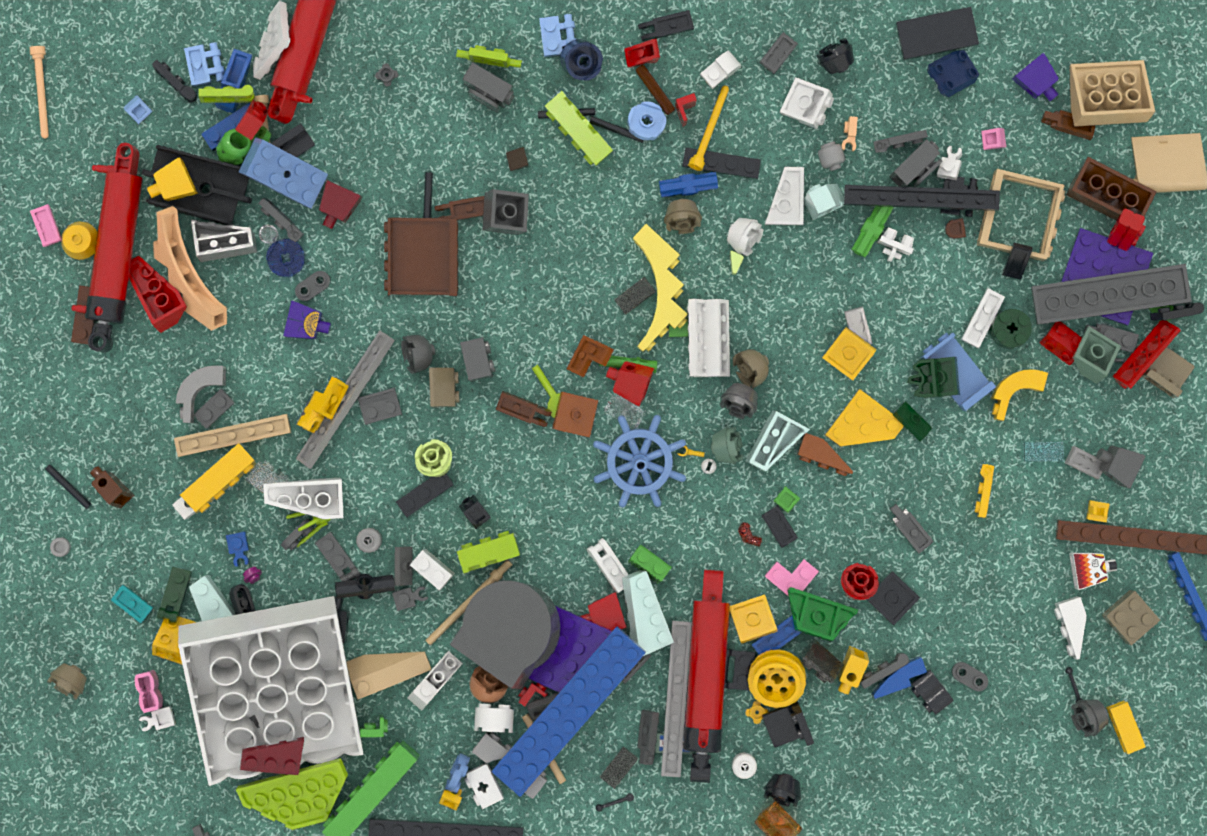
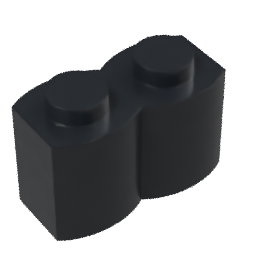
M929 669L911 682L913 686L911 691L917 698L921 696L925 702L922 705L929 714L933 712L936 715L954 701Z

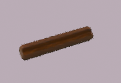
M645 65L639 66L636 69V73L667 115L674 112L675 107Z

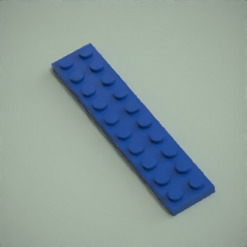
M617 626L491 772L521 797L644 656L646 651Z

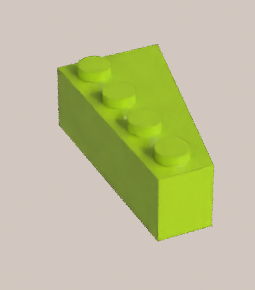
M563 91L545 105L548 110L546 115L552 121H558L560 124L559 130L565 136L568 134L573 139L571 141L572 145L577 150L582 149L586 155L583 157L590 165L594 163L597 166L613 152V149L566 97Z

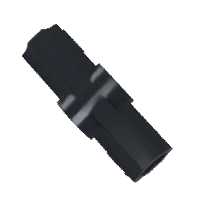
M360 574L355 580L335 582L336 598L357 596L360 599H369L375 593L395 591L393 575L372 577L369 574Z

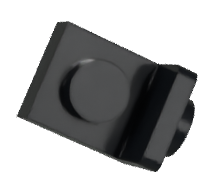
M475 495L465 498L461 505H459L461 511L475 529L491 518Z

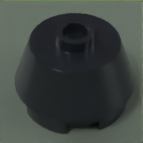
M846 38L840 39V44L827 45L819 51L820 54L816 55L819 60L818 64L829 74L842 73L854 62L852 44H849Z
M786 773L773 774L764 787V798L768 799L770 796L776 804L789 807L790 803H793V806L797 807L798 801L801 800L800 782L794 779L792 775Z

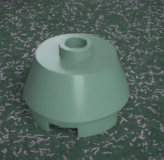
M727 426L713 434L711 450L718 462L736 464V462L743 460V455H740L743 444L740 433H735L736 427L729 428Z

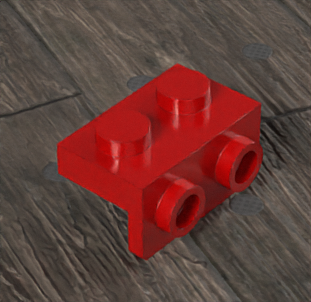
M1054 322L1046 336L1040 341V344L1063 362L1071 365L1074 362L1073 356L1082 337L1062 322Z

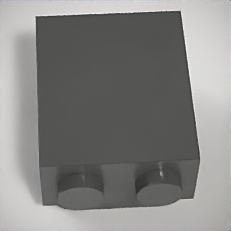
M473 62L463 77L464 85L470 88L468 91L469 96L496 113L500 110L499 106L505 108L506 104L510 105L515 97L512 85Z
M926 139L889 177L899 187H906L913 179H917V182L913 185L917 187L943 162L941 159L934 162L935 158L940 154L938 151L939 147L933 141L929 142Z

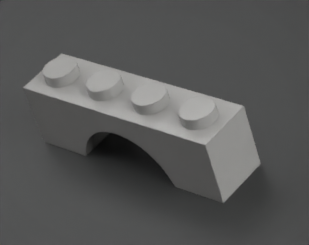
M486 732L474 747L472 753L485 763H489L493 760L502 759L512 746L502 744L499 741L501 738L494 732ZM543 771L524 793L533 799L547 782L546 773Z

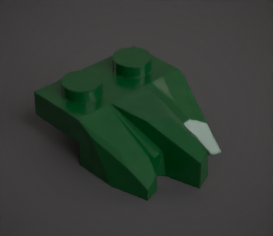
M957 357L922 359L912 366L918 374L910 376L907 383L919 386L914 396L930 398L960 395Z

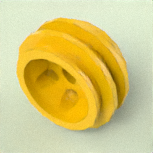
M779 649L768 650L758 655L751 663L748 673L749 690L754 698L765 706L773 708L787 707L797 702L804 693L806 686L805 667L800 659L790 652ZM764 674L766 675V678L761 679L760 675ZM793 676L795 680L790 681L788 677Z

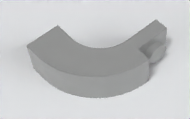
M225 366L200 368L192 372L182 382L177 393L176 403L183 404V407L180 408V419H183V423H194L195 398L203 388L208 386H226Z

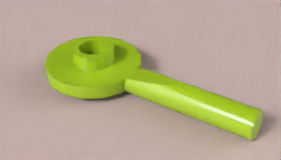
M536 365L531 369L550 396L547 409L552 411L551 416L555 418L560 393L557 394L539 365Z

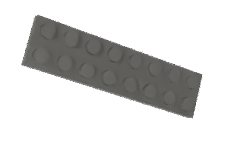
M1186 264L1031 287L1037 325L1192 302Z

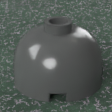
M421 335L402 337L404 341H401V350L404 362L406 359L409 362L408 371L414 374L426 370L433 360V355H435L433 344H430Z

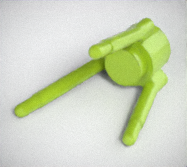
M297 512L287 515L286 518L290 519L307 514ZM312 516L313 520L298 528V531H302L315 523L318 526L301 539L296 547L302 545L322 527L328 525L327 522L331 519Z

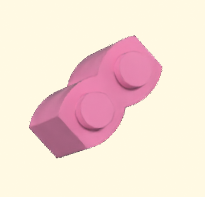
M154 670L139 673L135 676V687L140 693L139 705L144 713L158 710L163 706V697L158 689L159 679Z

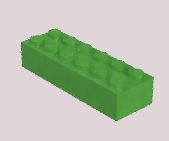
M404 740L400 744L396 742L387 752L390 754L388 758L383 756L375 766L377 770L375 772L371 770L362 780L364 785L362 787L358 785L349 795L351 799L349 801L345 799L337 808L336 812L338 814L336 816L332 814L323 824L325 829L322 833L325 836H350L418 760L420 755Z

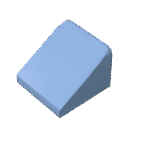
M138 95L123 107L138 124L152 112Z

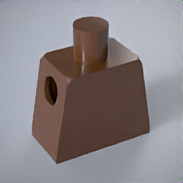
M99 466L90 472L91 476L95 479L91 483L92 486L109 505L121 509L135 496L113 473L106 470L103 471Z

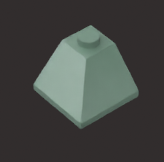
M1088 326L1073 359L1080 374L1097 384L1107 377L1121 346Z

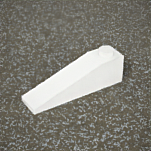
M341 478L263 484L265 504L322 519L343 518Z

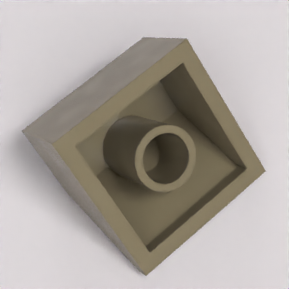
M429 368L430 406L433 408L456 407V403L460 402L459 391H456L455 386L456 383H459V373L455 372V368Z

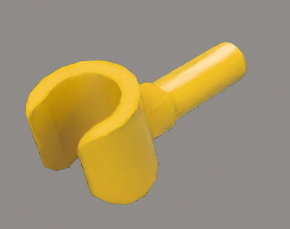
M684 446L686 449L685 454L677 453L682 457L687 455L704 457L705 454L704 452L691 450L687 446Z

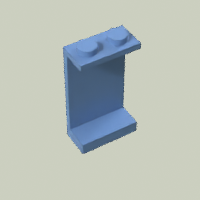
M946 332L937 339L939 343L933 347L931 344L923 350L924 355L921 358L957 357L960 395H954L952 398L963 411H966L996 388L992 381L986 379L954 338L956 335L954 333L948 335Z

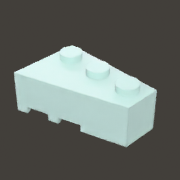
M772 411L746 462L763 471H767L810 429L777 411Z

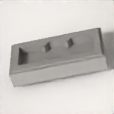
M863 306L844 311L848 329L867 343L873 344Z
M1072 446L1065 464L1098 480L1102 474L1099 470L1102 461Z

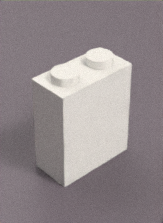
M427 549L422 550L410 564L412 568L438 590H441L455 574Z

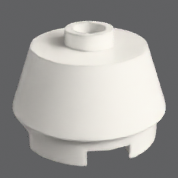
M739 218L731 225L727 242L738 254L749 256L753 252L751 248L756 242L759 243L762 238V225L754 219Z

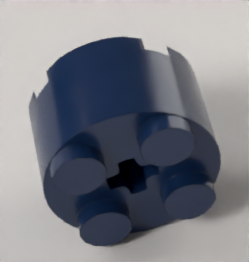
M572 40L566 44L560 53L563 69L575 79L591 80L601 71L602 53L597 46L587 40Z

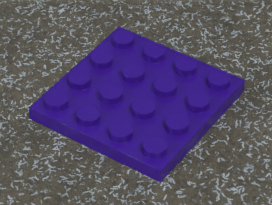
M1080 228L1061 282L1146 270L1149 268L1153 253L1132 245L1129 250H1122L1118 246L1109 244L1107 242L1108 237ZM1133 311L1101 315L1100 317L1128 326Z
M555 605L560 618L558 644L550 658L534 669L529 679L560 693L612 631Z

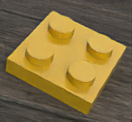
M845 327L822 358L851 380H854L877 349Z
M765 595L730 606V613L741 644L778 632Z

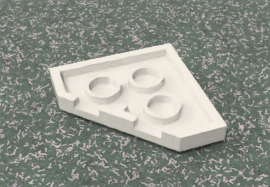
M280 0L269 14L267 21L270 22L267 32H263L259 44L261 47L259 58L255 57L253 62L254 78L259 80L270 71L271 65L279 59L281 52L290 43L286 3Z

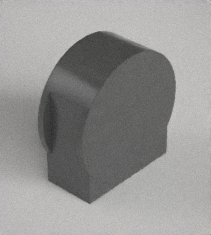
M498 581L487 585L473 596L465 610L462 626L450 645L511 689H522L533 670L545 663L556 649L560 637L559 614L553 601L539 588L516 581Z

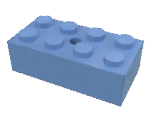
M256 137L239 170V173L308 208H312L328 176L327 173Z

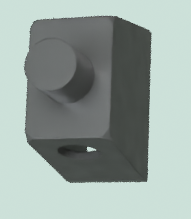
M1112 445L1108 448V451L1101 448L1096 454V458L1102 461L1099 470L1119 486L1129 489L1146 457L1143 454Z

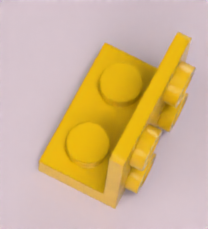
M180 616L177 623L170 622L169 619L164 618L152 644V655L183 665L178 646L179 626L196 622Z

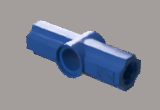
M716 172L699 175L686 174L679 176V178L659 181L661 198L675 195L688 196L697 194L700 191L718 189Z

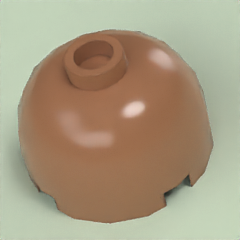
M480 666L474 669L469 682L472 695L484 703L497 702L503 698L508 689L506 684Z

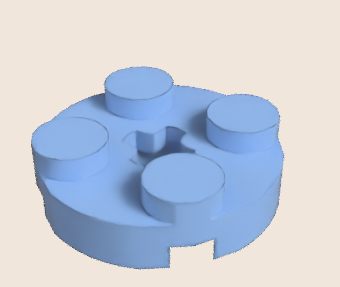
M641 102V104L635 105L628 115L629 132L642 140L657 139L664 131L666 125V116L661 111L660 106L653 102ZM649 117V121L652 123L645 125L642 119Z

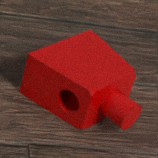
M626 361L620 370L609 367L606 377L616 381L613 388L614 393L636 406H640L648 390L654 368Z
M616 592L589 604L588 609L590 613L580 616L609 630H614L617 626L620 629L626 628Z

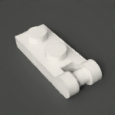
M602 538L594 547L590 546L587 548V552L594 559L615 592L619 593L624 589L622 577L627 576L628 573L610 546ZM601 550L605 552L603 557H600L598 554Z

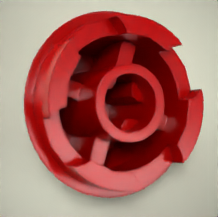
M859 563L848 566L841 576V584L845 595L852 600H866L875 595L879 585L876 571L869 565L866 566Z

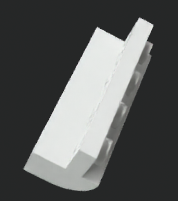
M688 299V350L690 361L688 367L690 376L729 377V300Z

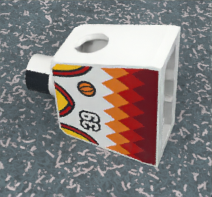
M1069 553L1074 587L1077 590L1108 581L1107 572L1117 571L1116 560L1105 561L1103 553Z

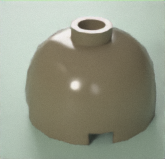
M748 349L735 354L733 357V366L737 365L740 371L736 372L744 385L752 386L753 389L765 381L769 373V360L765 355L754 349Z

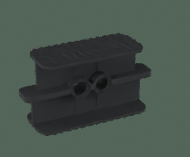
M156 145L157 152L152 170L143 169L142 171L144 176L154 178V173L180 157L184 161L198 194L172 201L164 200L162 194L153 198L149 196V199H146L148 204L163 209L173 206L177 209V212L214 221L223 225H234L232 222L238 201L249 204L252 202L250 197L245 196L249 177L239 173L241 167ZM209 184L211 186L210 192L203 194V186Z

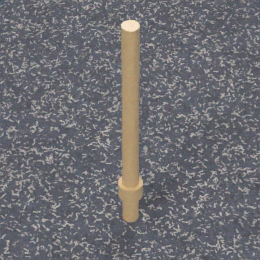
M507 559L497 570L494 569L490 573L491 576L426 639V642L432 645L465 612L473 596L487 585L498 582L513 564Z

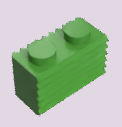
M642 545L638 546L628 560V563H631V566L634 565V568H637V570L647 571L650 579H653V582L656 581V584H659L672 568Z

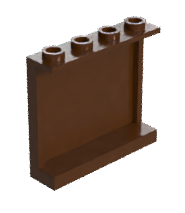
M389 217L388 222H384V233H388V241H384V252H388V260L384 261V271L388 272V279L384 280V290L388 291V295L457 296L458 218Z

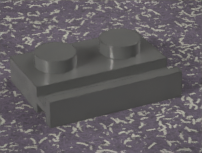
M395 388L358 398L365 425L403 415Z

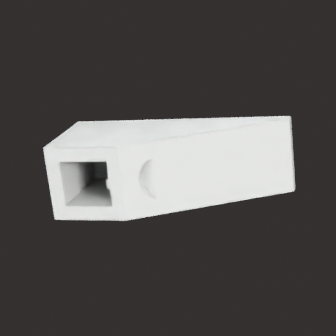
M1076 596L1055 603L1054 613L1057 620L1060 619L1062 623L1060 631L1063 638H1067L1069 645H1066L1069 656H1073L1074 659H1080L1087 615L1081 597Z
M448 651L409 695L408 699L422 711L463 663Z

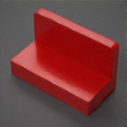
M694 93L676 99L675 108L682 127L687 124L684 110L696 105L697 99Z

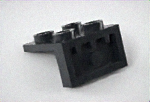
M798 701L787 707H781L762 715L775 748L799 738L800 740H805L807 746L814 744Z

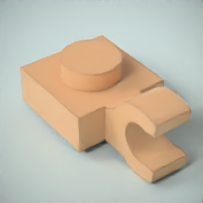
M850 116L848 121L844 122V133H847V139L841 144L843 150H845V144L847 143L852 145V151L856 149L855 137L858 117Z

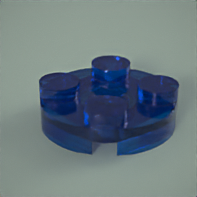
M291 239L279 240L272 243L268 248L266 254L267 264L276 275L293 277L304 267L305 252L297 242ZM287 253H289V258H291V260L289 262L286 261V263H283L281 255H286Z

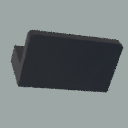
M301 123L270 143L295 157L300 156L315 146V143Z

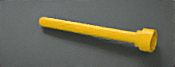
M726 85L721 88L696 155L690 158L688 166L694 170L702 171L705 165L703 157L729 91V87Z

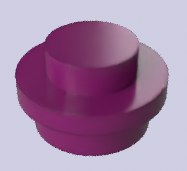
M251 567L243 573V580L245 583L250 582V584H253L260 579L262 572L257 567Z

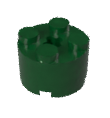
M1008 309L998 313L989 328L993 341L998 346L1006 349L1023 345L1029 339L1032 331L1029 316L1017 309ZM1012 325L1014 331L1010 333V330L1007 329V326Z

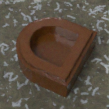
M963 218L951 220L946 224L945 233L949 238L959 239L966 237Z

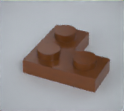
M583 335L567 370L584 378L592 361L606 367L614 349Z

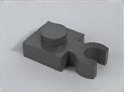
M421 586L415 592H412L411 587L393 592L392 595L397 611L416 606L415 600H427L428 596L420 597L419 592L424 590L425 587Z

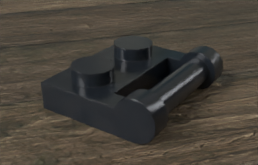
M727 649L726 689L750 691L748 673L751 663L755 660V652ZM730 656H735L733 682H727Z

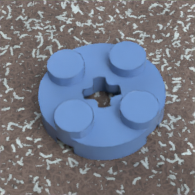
M459 753L450 771L451 780L447 779L445 785L446 790L458 792L461 785L460 780L462 777H465L469 767L467 765L470 758L466 755Z

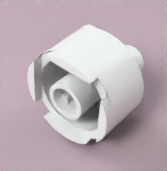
M479 704V707H475L474 731H478L479 727H482V731L505 732V729H509L508 733H513L514 709H511V705H498V708H491L492 704Z

